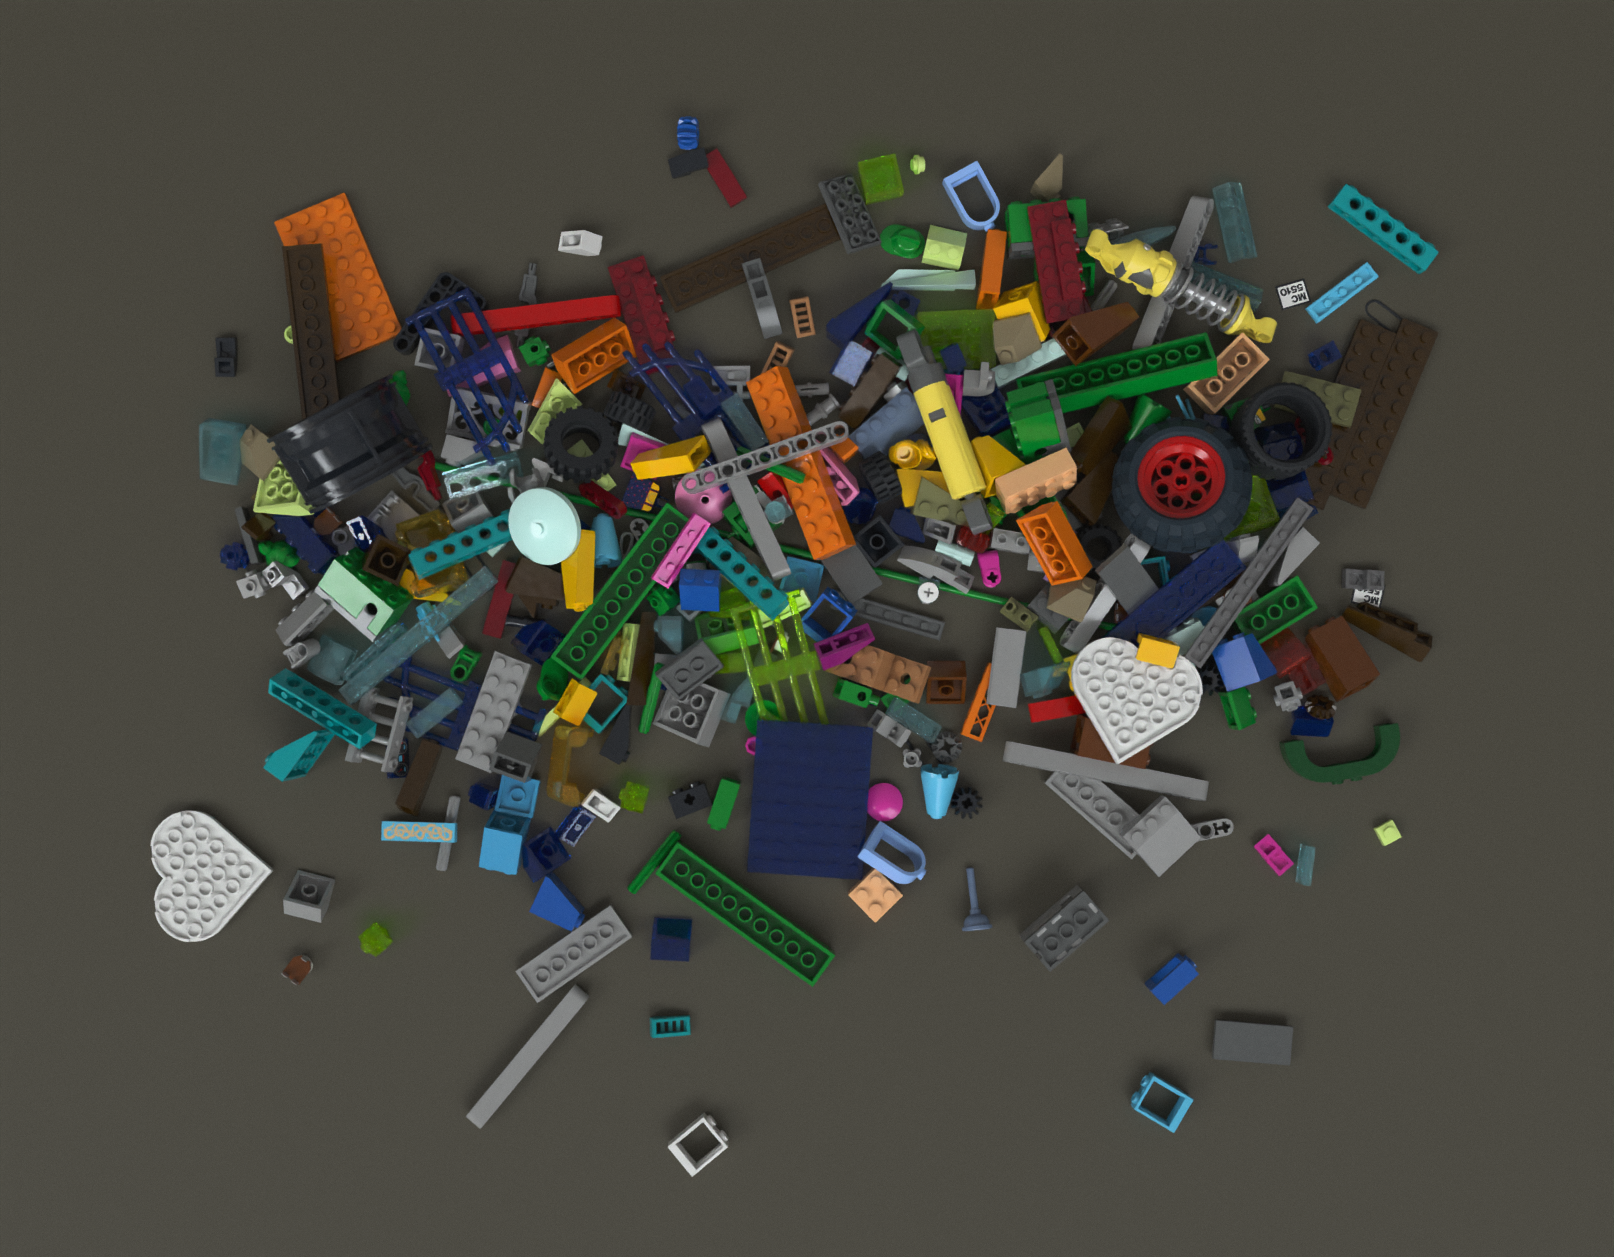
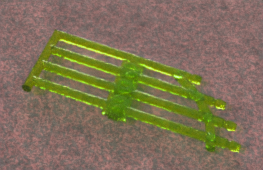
M799 589L786 592V594L788 595L787 600L802 654L791 657L779 614L773 620L783 659L772 662L758 607L753 602L729 608L763 731L765 733L770 732L768 720L778 726L784 732L787 747L790 751L795 749L792 734L804 737L811 756L816 755L813 738H825L830 756H836L833 737L838 736L837 729H830L815 673L816 670H820L816 651H809L795 599L801 596ZM749 610L751 611L765 663L757 667L753 666L739 613ZM808 673L823 731H811L796 677L798 675ZM789 678L802 729L789 725L778 685L779 680ZM770 683L779 718L765 709L759 686Z

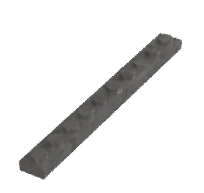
M1298 497L1295 498L1183 657L1198 668L1203 666L1314 508Z

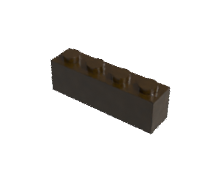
M886 352L875 355L871 361L873 366L869 371L867 369L860 377L862 382L859 386L855 385L849 393L851 398L848 402L844 401L839 408L841 412L838 417L855 430L864 423L903 367L901 363Z

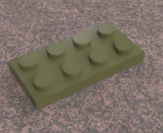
M1285 371L1282 383L1292 382L1308 387L1309 390L1314 391L1317 396H1320L1322 402L1326 404V408L1330 412L1332 424L1351 427L1361 389ZM1279 404L1274 406V409L1296 414L1286 406Z

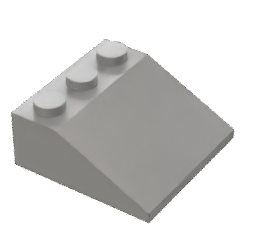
M701 683L678 701L667 689L653 724L696 744L709 747L731 694L706 683Z
M1162 795L1119 834L1158 877L1201 838L1178 809Z

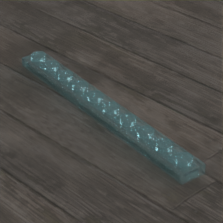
M487 566L480 569L342 686L339 692L348 704L354 705L499 581Z

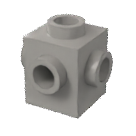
M256 569L246 572L245 577L236 581L243 599L253 595L255 598L266 595L265 591L272 588L262 574V571L257 572Z
M1294 681L1275 686L1276 695H1273L1276 706H1281L1282 711H1294L1298 706H1301L1300 699L1303 696L1300 687H1295Z

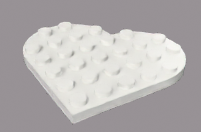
M1114 637L1095 640L1086 645L1076 656L1071 671L1073 690L1116 764H1120L1184 725L1196 714L1201 694H1203L1202 682L1194 665L1185 657L1177 655L1173 668L1140 661L1135 658L1138 650L1135 645Z
M196 810L172 814L156 828L150 845L152 846V863L156 871L163 878L154 896L157 921L167 934L180 941L197 942L211 938L226 926L274 869L211 815Z

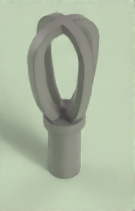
M623 532L620 537L619 546L623 560L633 546L634 535L631 532ZM626 535H629L631 538L627 552L623 554V539Z

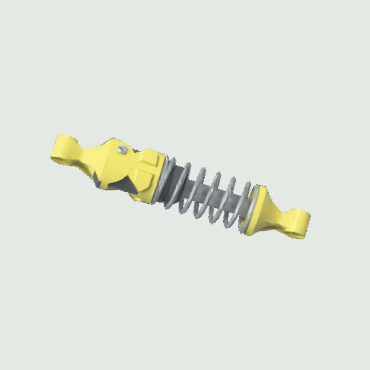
M1098 229L1091 231L1085 248L1086 252L1099 260L1107 273L1115 275L1116 278L1126 283H1133L1141 294H1149L1155 298L1162 296L1165 303L1174 302L1177 309L1185 307L1188 315L1196 313L1198 320L1207 319V323L1210 326L1217 324L1218 329L1227 335H1240L1243 332L1247 337L1258 342L1270 343L1272 341L1277 322L1268 317L1255 319L1248 296L1242 293L1237 294V291L1233 290L1224 300L1223 298L1226 293L1225 284L1221 285L1212 294L1215 287V279L1208 281L1202 289L1201 286L1205 276L1201 273L1191 283L1194 272L1193 268L1191 267L1186 271L1183 270L1182 262H1178L1177 259L1173 258L1170 252L1164 250L1155 252L1149 244L1136 238L1123 244L1111 245L1107 233ZM1182 296L1185 297V303L1179 306L1177 300ZM1191 301L1197 303L1196 309L1193 311L1188 310V304ZM1205 307L1208 309L1207 314L1203 317L1199 316V310ZM1215 312L1218 314V318L1212 323L1210 315Z

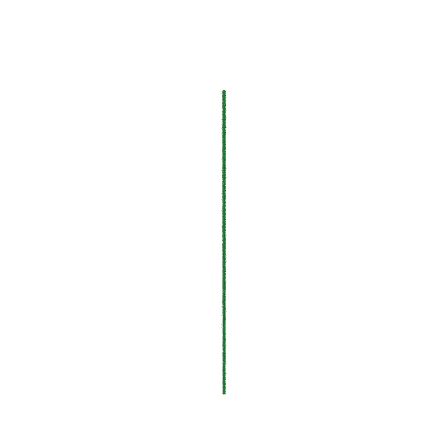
M435 462L436 470L507 487L512 486L510 479ZM559 491L570 502L599 508L585 497ZM628 507L625 514L653 521L657 514ZM717 529L721 538L728 539L726 536L731 532ZM736 535L732 536V537H734L736 540H738L739 542L744 543V542H743L739 537H737ZM779 544L783 553L814 560L811 551ZM871 566L879 576L917 585L930 582L935 584L938 590L1005 605L1009 600L1008 598L971 589L965 594L946 583L929 579L925 580L921 577ZM1018 601L1026 608L1029 605V603ZM1102 621L1098 626L1101 629L1135 637L1138 636V633L1162 636Z

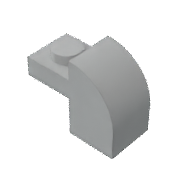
M981 362L980 371L964 370L962 396H985L994 391L995 372L989 370V362Z
M878 709L867 724L900 748L911 734L909 729Z

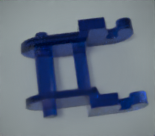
M1206 244L1205 246H1198L1193 261L1195 263H1198V261L1203 262L1205 265H1216L1217 261L1211 262V260L1206 258V250L1217 249L1218 245ZM1199 250H1204L1203 258H1199Z

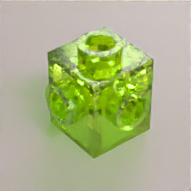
M627 781L625 789L621 788L619 799L622 800L620 808L643 814L650 787Z
M374 922L358 936L361 942V949L366 954L370 953L375 957L393 943L389 931L377 922Z

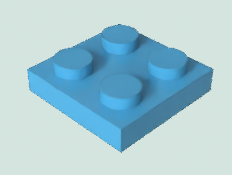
M787 556L786 561L791 574L782 578L780 588L788 595L804 587L811 602H815L824 566Z
M502 775L495 811L533 818L541 780L531 778V781L523 783Z

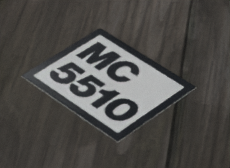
M1304 278L1275 287L1282 310L1311 302Z
M1353 589L1350 603L1359 604L1360 602H1367L1381 608L1384 590Z

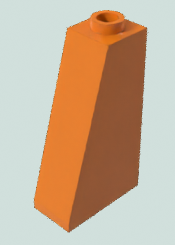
M988 229L976 309L994 311L993 308L999 298L1007 232L999 229Z

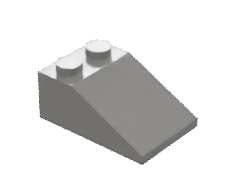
M1304 527L1297 531L1273 565L1267 583L1269 587L1281 585L1320 544Z

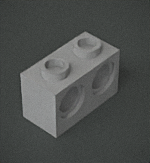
M993 528L991 531L989 549L1024 555L1029 554L1030 545L1023 533Z

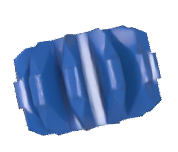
M680 117L677 126V140L680 149L691 150L698 147L699 122L696 117Z

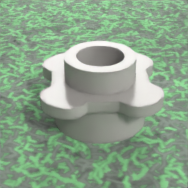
M918 748L915 750L905 749L903 751V765L907 768L920 767L922 765L920 760L921 750Z

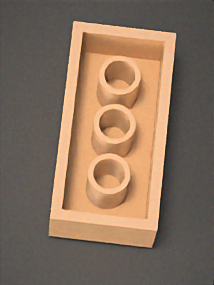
M1243 332L1216 357L1217 376L1190 382L1183 389L1209 416L1215 414L1270 360Z
M1064 448L996 478V496L1006 515L1016 513L1022 507L1034 505L1045 497L1049 498L1063 489L1068 490L1077 484V466L1067 448Z

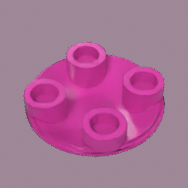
M889 783L875 784L868 790L865 796V808L868 814L878 821L894 819L900 813L903 806V798L900 791Z

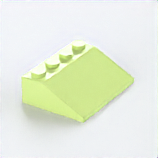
M281 460L278 461L265 481L259 479L253 508L254 512L304 516L312 515L308 511L312 506H305L303 497Z

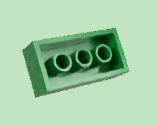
M1295 575L1286 579L1281 585L1275 586L1253 600V603L1247 604L1234 620L1232 626L1237 634L1244 632L1245 635L1252 633L1258 643L1261 644L1318 607L1299 576Z

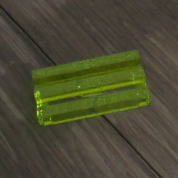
M1045 626L1038 629L1054 664L1062 662L1063 658L1048 628Z

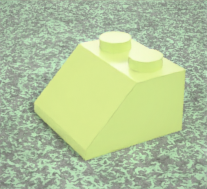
M930 225L921 263L959 271L967 233Z

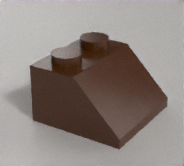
M927 661V666H930L931 670L926 682V704H965L967 680L965 661Z

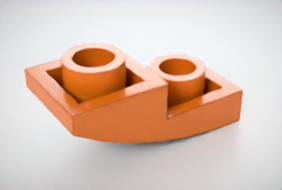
M545 367L532 400V406L540 408L555 379L557 378L561 382L562 377L558 371Z

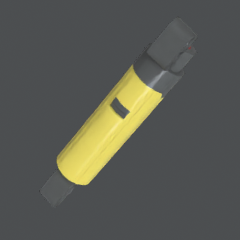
M916 329L910 330L896 337L904 362L910 372L907 378L950 495L954 500L965 498V500L961 501L972 533L977 535L993 528V523L982 495H976V493L986 488V484L941 363L936 362L931 346L923 347Z

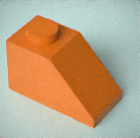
M847 438L841 443L830 446L829 449L845 464L858 453L859 447L851 439Z

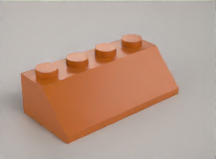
M612 318L551 354L557 371L574 394L637 357L626 324L616 318Z
M1058 501L1043 504L1016 520L1052 586L1083 579L1093 567Z

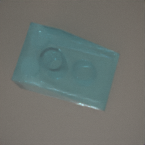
M208 418L199 425L200 479L238 485L242 466L240 438L246 431V424Z

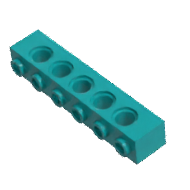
M1345 184L1327 207L1418 274L1424 272L1439 253L1435 246L1430 242L1422 240L1417 232L1407 229L1402 221L1392 218L1387 210L1377 207L1373 204L1372 199L1362 196L1358 193L1357 188ZM1350 201L1356 204V209L1350 206ZM1365 213H1369L1372 216V220H1368ZM1381 224L1387 227V232L1381 229ZM1396 235L1402 238V243L1397 241ZM1412 247L1418 250V254L1412 252Z
M510 509L503 511L496 518L493 516L486 518L482 524L477 526L472 524L466 527L463 532H453L442 541L439 539L429 543L428 547L423 549L418 547L412 550L411 554H409V561L418 579L421 580L513 540L508 523ZM505 524L508 529L501 531L498 529V525ZM488 532L490 537L482 538L480 533ZM469 539L472 541V544L464 546L462 541ZM452 547L455 551L447 554L444 552V549ZM432 554L436 556V560L429 562L426 560V557Z
M709 527L695 550L717 570H720L723 576L773 621L789 605L788 595L781 588L777 590L773 586L774 582L768 576L763 577L760 574V569L752 563L750 565L746 561V556L741 551L736 552L728 539L725 538L723 540L715 527ZM712 543H717L715 548H709ZM724 556H731L727 561L722 560ZM738 568H744L742 573H736ZM753 580L758 581V583L755 586L749 585V583ZM765 593L772 594L770 598H763Z
M285 668L270 678L268 690L270 695L356 748L361 749L375 738L377 723Z

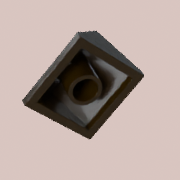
M377 534L364 553L362 570L398 586L409 562V554H411L412 550Z

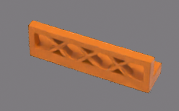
M987 663L960 731L961 735L979 742L983 740L996 706L991 705L989 707L986 704L985 693L989 686L992 663ZM986 705L989 711L988 715L980 719L978 711L981 706ZM979 723L982 729L979 737L970 734L973 725Z

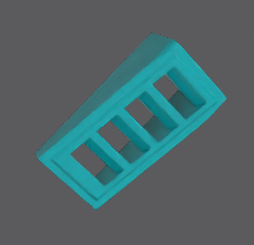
M690 1015L650 1017V1036L652 1038L691 1035ZM680 1020H683L684 1031H680ZM672 1021L676 1022V1031H673ZM656 1022H660V1032H657ZM664 1022H668V1031L666 1032Z

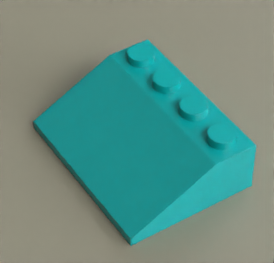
M327 729L313 731L274 753L271 752L265 759L266 764L263 768L282 782L305 777L335 734Z

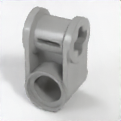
M311 638L296 643L294 646L286 649L283 654L287 655L291 663V669H296L320 652V644L316 639Z

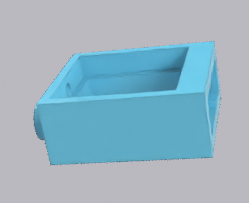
M1149 1072L1141 1080V1087L1138 1092L1136 1091L1133 1094L1130 1105L1134 1110L1174 1133L1194 1099L1189 1094ZM1154 1081L1180 1096L1166 1120L1140 1105Z

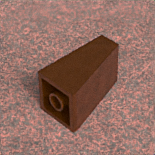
M1129 302L1073 316L1052 337L1073 364L1077 366L1121 335L1140 316Z
M1343 616L1338 618L1331 617L1324 622L1325 625L1321 627L1316 625L1310 628L1308 635L1305 637L1336 702L1370 686L1380 675Z
M1078 714L1070 752L1081 757L1115 763L1090 718ZM1154 743L1120 764L1145 769L1146 765L1150 762V746H1153Z

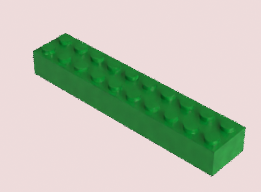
M1205 332L1083 362L1077 366L1070 365L1017 378L1016 381L1017 387L1020 389L1041 382L1045 383V381L1053 379L1062 413L1102 404L1107 396L1119 400L1217 376V359L1208 334Z
M669 502L666 503L594 598L593 604L588 606L551 655L553 660L580 680L586 676L655 585L656 581L651 576L689 520L686 515Z
M680 840L655 873L812 987L835 956L834 950Z

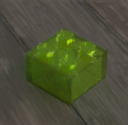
M895 153L858 162L857 170L866 205L903 197L904 188Z

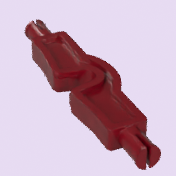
M429 450L420 456L423 457L424 461L418 467V472L423 479L427 491L431 490L435 501L442 499L438 488L441 486L435 470L434 455Z

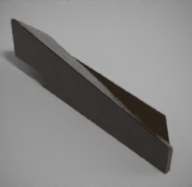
M1360 602L1355 607L1348 605L1342 613L1347 622L1418 662H1422L1432 648L1433 636L1419 632L1418 623L1367 602Z
M642 612L627 705H646L647 686L650 685L654 669L656 612Z

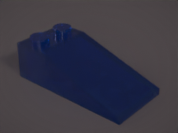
M889 282L839 314L836 319L831 318L826 325V337L845 351L876 312L877 305L881 301H885L889 296L893 283Z
M974 355L958 365L957 368L960 375H964V370L980 371L981 364ZM996 385L994 391L985 396H962L961 408L980 437L987 435L993 437L1011 426L1009 413L1005 405L1006 399Z

